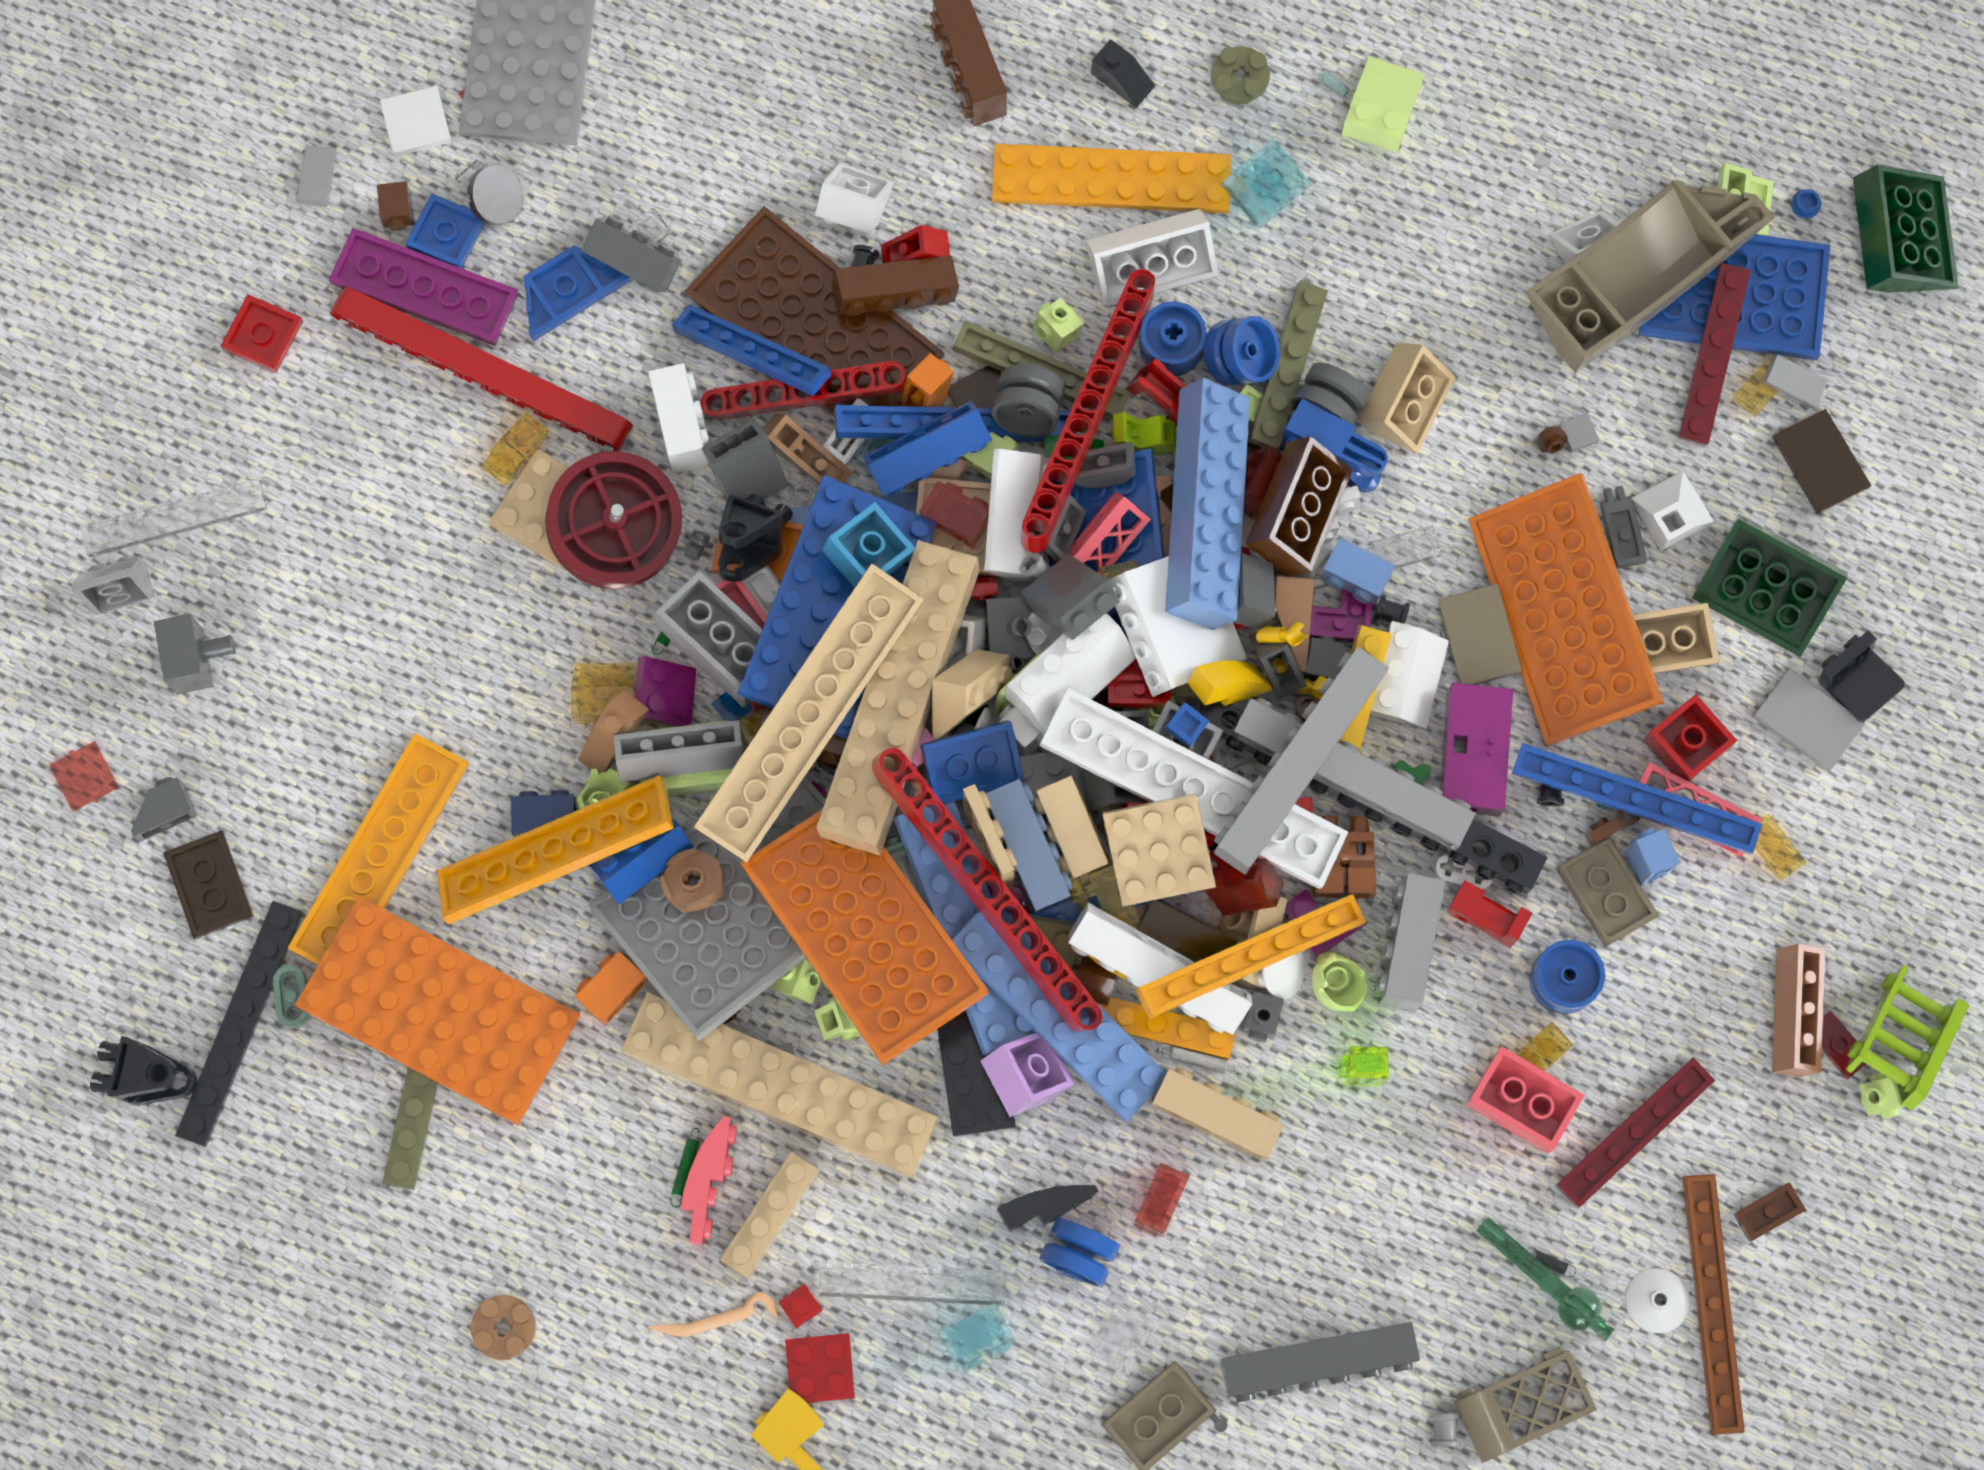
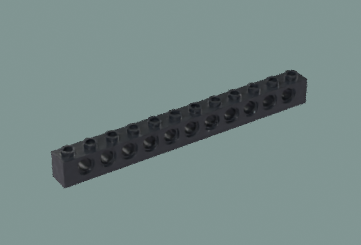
M1242 700L1224 706L1221 701L1208 705L1203 703L1199 713L1208 719L1209 723L1223 730L1220 737L1226 740L1225 744L1238 752H1242L1244 749L1254 754L1253 759L1265 766L1268 765L1272 757L1233 738L1232 734L1235 728H1226L1221 722V717L1224 715H1232L1238 723L1248 703ZM1312 779L1308 786L1319 794L1325 795L1328 792L1338 797L1336 801L1344 807L1353 809L1355 806L1365 811L1364 816L1376 823H1381L1382 820L1392 825V830L1401 836L1408 838L1412 835L1420 839V845L1428 850L1437 852L1439 849L1449 854L1448 859L1458 865L1465 866L1467 862L1477 868L1476 873L1479 876L1491 881L1496 878L1505 883V889L1521 895L1522 892L1527 894L1532 890L1548 858L1473 819L1460 847L1454 851L1315 779ZM1480 842L1486 846V857H1478L1474 854L1472 850L1473 843ZM1502 857H1510L1514 861V871L1508 872L1502 868L1500 863Z

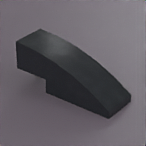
M1068 1185L1047 1188L1015 1198L998 1207L997 1212L1009 1232L1014 1231L1036 1216L1043 1227L1056 1220L1057 1217L1063 1216L1097 1195L1099 1190L1096 1185Z

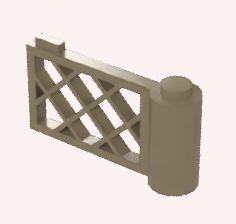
M1559 1347L1542 1355L1544 1362L1478 1392L1475 1386L1457 1393L1460 1400L1454 1402L1482 1463L1597 1410L1569 1350L1562 1352ZM1565 1360L1570 1370L1567 1383L1550 1377L1554 1364ZM1547 1368L1545 1375L1538 1372ZM1529 1375L1543 1379L1538 1396L1522 1390L1525 1378ZM1573 1379L1578 1388L1571 1386ZM1519 1380L1517 1388L1510 1385ZM1548 1382L1565 1388L1559 1405L1543 1399ZM1504 1388L1515 1393L1510 1409L1498 1405L1493 1395L1494 1391ZM1570 1390L1581 1394L1587 1406L1586 1408L1575 1412L1564 1407ZM1520 1395L1536 1401L1531 1418L1514 1412ZM1541 1403L1557 1409L1554 1421L1549 1425L1536 1420ZM1502 1412L1508 1414L1506 1420ZM1562 1412L1569 1414V1416L1560 1419ZM1512 1417L1529 1423L1525 1436L1514 1440L1509 1429ZM1534 1425L1541 1427L1540 1429L1532 1432Z

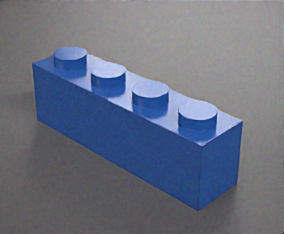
M970 401L863 456V459L882 495H894L901 492L906 484L914 480L922 481L928 478L935 469L941 466L949 467L957 463L960 459L959 457L968 452L976 453L987 446L986 443L992 441V438L978 409Z

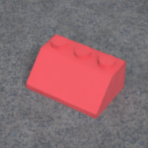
M1501 1046L1465 1105L1549 1154L1557 1146L1585 1095Z

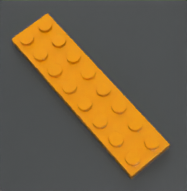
M995 143L992 202L1188 212L1200 209L1202 212L1229 213L1231 154Z
M414 733L288 946L290 951L318 965L359 896L385 910L469 767L468 761Z
M658 775L437 870L442 918L448 924H451L673 829L665 781Z

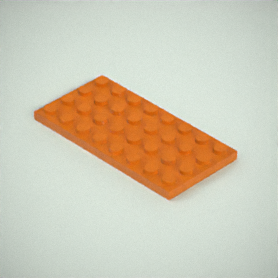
M1575 474L1468 518L1490 584L1498 583L1521 665V674L1546 746H1552L1664 703L1584 474Z
M821 809L751 855L747 862L742 861L740 864L883 1066L983 999L989 992L884 846L879 856L820 838L816 826L823 810Z
M360 896L357 898L295 1003V1007L517 1126L521 1123L580 1017V1014Z

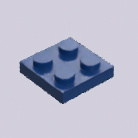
M431 193L405 244L408 249L463 268L485 223L479 220L471 209Z

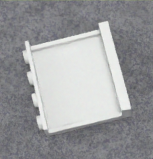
M1169 556L1126 571L1108 580L1120 601L1115 607L1152 697L1188 683L1196 666L1224 660L1243 661L1248 659L1233 622L1211 630L1165 612Z

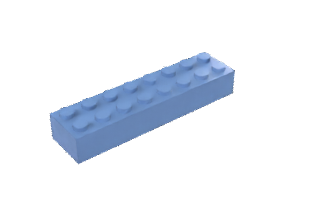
M1203 377L1180 389L1165 612L1215 630L1236 621L1238 616L1250 398Z

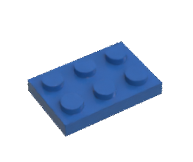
M1009 720L920 744L928 784L943 804L963 799V789L973 784L976 785L978 792L984 790L986 793L1020 779L1021 783L1025 782L1013 725Z

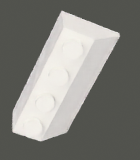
M1200 209L1086 240L1090 264L1104 307L1118 303L1130 274L1138 269L1148 270L1154 275V294L1219 276L1209 221Z
M994 449L984 570L1012 582L1033 581L1030 577H1024L1019 571L1022 561L1031 553L1025 550L1021 544V529L1023 519L1049 462V458L1041 454ZM1045 550L1039 552L1043 557V561L1049 565L1047 552Z
M1106 613L1074 640L1062 634L1007 685L1005 697L1044 735L1067 688L1092 700L1136 659V656L1120 626Z

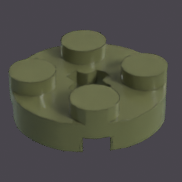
M1244 46L1224 48L1212 65L1211 83L1216 92L1220 94V97L1227 102L1239 105L1248 104L1265 93L1268 87L1270 69L1267 64V58L1263 53L1257 52L1252 48ZM1238 69H1243L1244 73L1248 74L1249 77H1244L1239 82L1236 81L1237 76L1232 75V73L1237 72Z

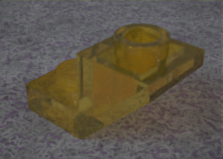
M528 413L523 414L495 444L482 468L503 485L509 484L524 460L534 455L550 431Z
M1551 1022L1518 1051L1516 1055L1545 1071L1574 1044Z

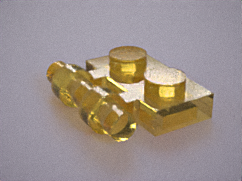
M1113 863L1088 872L1092 883L1089 886L1083 887L1080 876L1070 879L1073 886L1070 897L1072 902L1077 903L1080 914L1087 902H1089L1088 898L1096 895L1101 909L1130 926L1140 922L1135 904L1122 907Z

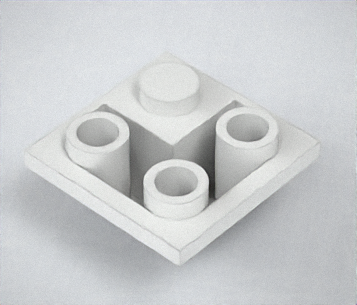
M1684 471L1632 497L1636 511L1661 551L1714 523Z

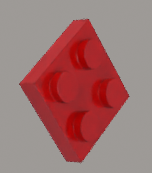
M247 294L220 346L224 351L277 373L303 323V319L296 314Z
M849 1333L785 1339L790 1390L799 1395L806 1403L855 1399Z

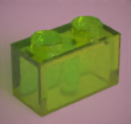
M1350 1046L1344 1055L1341 1056V1059H1338V1078H1344V1086L1382 1087L1389 1079L1388 1047Z

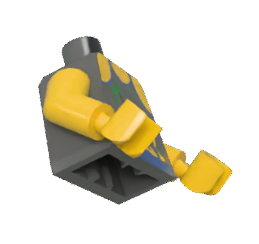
M1295 622L1288 630L1284 627H1278L1277 624L1265 625L1249 637L1279 700L1294 692L1302 694L1310 692L1318 700H1321L1323 694L1319 691L1327 678L1319 676L1313 684L1309 679L1303 678L1288 645L1289 643L1295 647L1308 636V634L1300 632L1304 627L1301 622Z

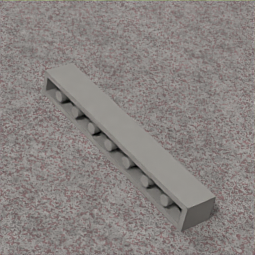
M1357 647L1352 655L1348 652L1345 653L1336 667L1341 670L1335 680L1329 676L1319 691L1323 694L1318 704L1312 701L1303 713L1302 717L1306 721L1299 729L1294 726L1286 737L1285 742L1289 744L1283 754L1277 750L1267 765L1271 769L1266 778L1262 776L1257 778L1249 790L1254 794L1250 801L1245 803L1242 800L1232 814L1236 821L1230 829L1224 826L1215 838L1214 842L1218 846L1214 854L1246 875L1388 671L1389 667L1361 648Z
M1251 698L1232 737L1273 757L1277 750L1283 754L1289 745L1285 742L1286 737L1294 726L1299 729L1302 727V719L1288 712L1283 715L1273 710L1275 706L1264 699L1258 698L1256 701ZM1342 741L1341 744H1336L1313 777V779L1454 851L1460 847L1476 815L1475 812L1470 810L1471 806L1466 802L1456 798L1453 801L1442 796L1443 792L1437 787L1426 784L1424 787L1414 782L1415 778L1411 774L1402 770L1395 772L1385 767L1387 763L1382 759L1372 755L1367 758L1357 753L1359 749L1356 746Z

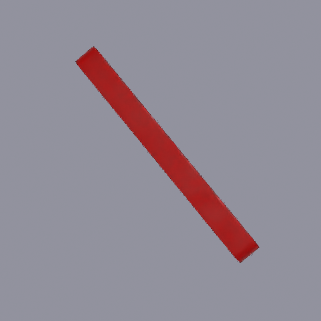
M1138 269L1130 274L1023 519L1021 544L1028 552L1039 553L1048 546L1141 330L1143 319L1153 302L1155 277L1148 270ZM1096 383H1102V384H1104V385L1099 386V385H1096ZM1090 407L1094 410H1086L1084 408ZM1074 432H1082L1084 434L1077 435L1074 434ZM1068 456V457H1072L1073 459L1067 460V459H1064L1063 457ZM1059 481V482H1061L1062 484L1056 485V484H1053V483H1051V482ZM1043 506H1048V507H1051L1052 509H1050V510H1043L1041 507H1043ZM1036 531V532H1039V533H1041V534H1040V535H1032V534H1030V532Z
M343 287L329 312L338 321L341 318L349 322V326L363 333L368 331L375 335L374 338L391 346L392 344L402 347L400 350L416 358L421 356L428 360L427 363L443 371L448 369L454 372V376L471 383L473 381L481 385V389L496 396L501 394L507 397L506 401L523 409L526 406L534 410V414L548 421L553 419L560 423L559 426L576 434L578 432L587 435L586 439L603 447L606 444L614 448L613 451H620L633 427L630 421L612 411L350 287Z
M888 748L877 754L872 761L874 775L1065 1023L1076 1032L1097 1028L1103 1018L1098 1004L907 756L897 748ZM884 757H890L894 760V772H890L884 767ZM904 782H909L913 785L915 789L913 797H909L904 793ZM924 807H928L933 811L934 821L932 823L924 819L922 813ZM944 832L949 833L953 837L954 844L952 848L944 845L942 841ZM964 857L971 860L973 864L971 874L966 873L962 868ZM983 883L989 884L992 888L993 894L990 899L984 897L981 892ZM1003 908L1008 909L1012 914L1010 924H1006L1001 918ZM1023 933L1027 934L1031 939V947L1029 949H1025L1021 944L1020 938ZM1043 958L1049 961L1051 966L1048 975L1044 974L1040 969V962ZM1062 983L1067 985L1070 990V996L1067 1000L1063 999L1059 992ZM1081 1009H1085L1089 1014L1087 1025L1081 1023L1079 1019Z

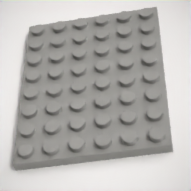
M806 776L753 854L823 809L826 799ZM694 823L684 833L694 848L692 849H697L706 854L710 853L720 863L725 876V891L720 899L700 911L690 913L679 911L677 907L667 900L662 891L660 880L661 876H664V870L621 904H618L608 891H605L588 906L699 1042L806 957L741 867L740 863L744 860L694 828ZM694 874L688 877L689 882L685 885L694 886L698 884L701 877L696 878Z

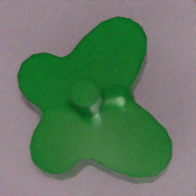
M1401 760L1396 762L1394 766L1395 772L1402 770L1411 774L1415 778L1414 782L1424 787L1423 781L1431 772L1428 764H1421L1411 768L1409 764Z

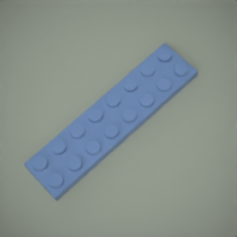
M955 801L944 804L967 834ZM924 807L923 817L927 822L932 823L934 821V813L930 808ZM905 814L896 816L893 819L925 904L952 939L975 915L978 908ZM944 832L942 841L946 847L952 848L954 839L949 833ZM964 857L962 868L969 874L973 871V864L971 860ZM983 883L981 892L984 897L990 899L991 895L987 885ZM977 974L988 989L989 994L966 1009L982 1054H989L1004 1044L1036 1033Z
M1003 908L1001 918L1006 924H1010L1012 916ZM979 910L951 939L972 969L1124 1122H1128L1161 1086L1167 1073L1099 1004L1098 1006L1102 1011L1103 1017L1101 1024L1093 1030L1084 1032L1073 1031ZM1023 933L1020 938L1021 944L1025 949H1029L1031 947V939L1027 934ZM1043 958L1040 962V969L1046 975L1049 974L1051 966L1049 961ZM1062 983L1059 992L1061 997L1067 1000L1070 996V990L1067 985ZM1081 1009L1079 1019L1081 1023L1087 1025L1089 1014L1085 1009Z

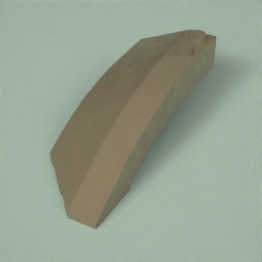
M1672 180L1664 189L1599 240L1529 288L1526 294L1556 351L1574 373H1577L1692 288L1770 223L1775 216L1756 194L1743 192L1742 195L1728 193L1726 189L1704 185L1698 188L1686 186L1684 182Z

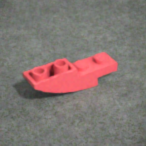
M724 1116L712 1129L697 1153L688 1174L681 1210L693 1212L689 1241L692 1245L704 1246L705 1238L711 1239L713 1220L708 1219L709 1207H715L717 1188L712 1187V1182L725 1183V1177L732 1175L733 1157H728L729 1144L735 1145L737 1126L732 1125L731 1117Z

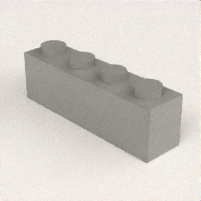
M739 720L613 735L620 782L649 779L658 775L666 777L732 769L743 754Z

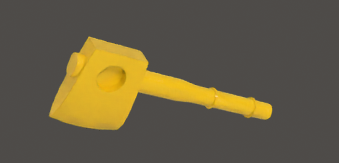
M788 1388L769 1412L765 1411L754 1422L757 1428L751 1436L777 1463L787 1456L800 1470H823L800 1445L821 1429L824 1424L809 1404Z

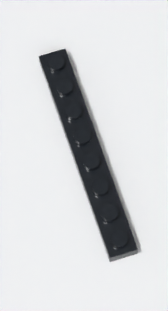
M272 901L175 1136L207 1148L273 988L274 974L282 966L288 946L303 915L302 911Z

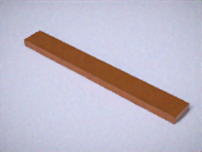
M1716 1175L1683 1176L1711 1435L1745 1433Z

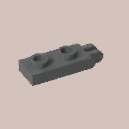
M1623 486L1615 487L1616 499L1613 498L1611 488L1603 489L1605 501L1600 502V507L1616 568L1645 564L1647 556L1632 497L1625 496Z

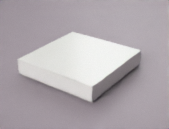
M437 86L380 100L394 157L452 142Z

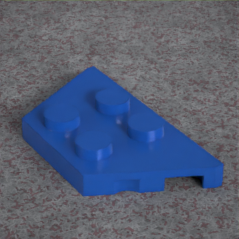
M575 245L524 275L529 335L534 342L631 282L630 277L589 256Z

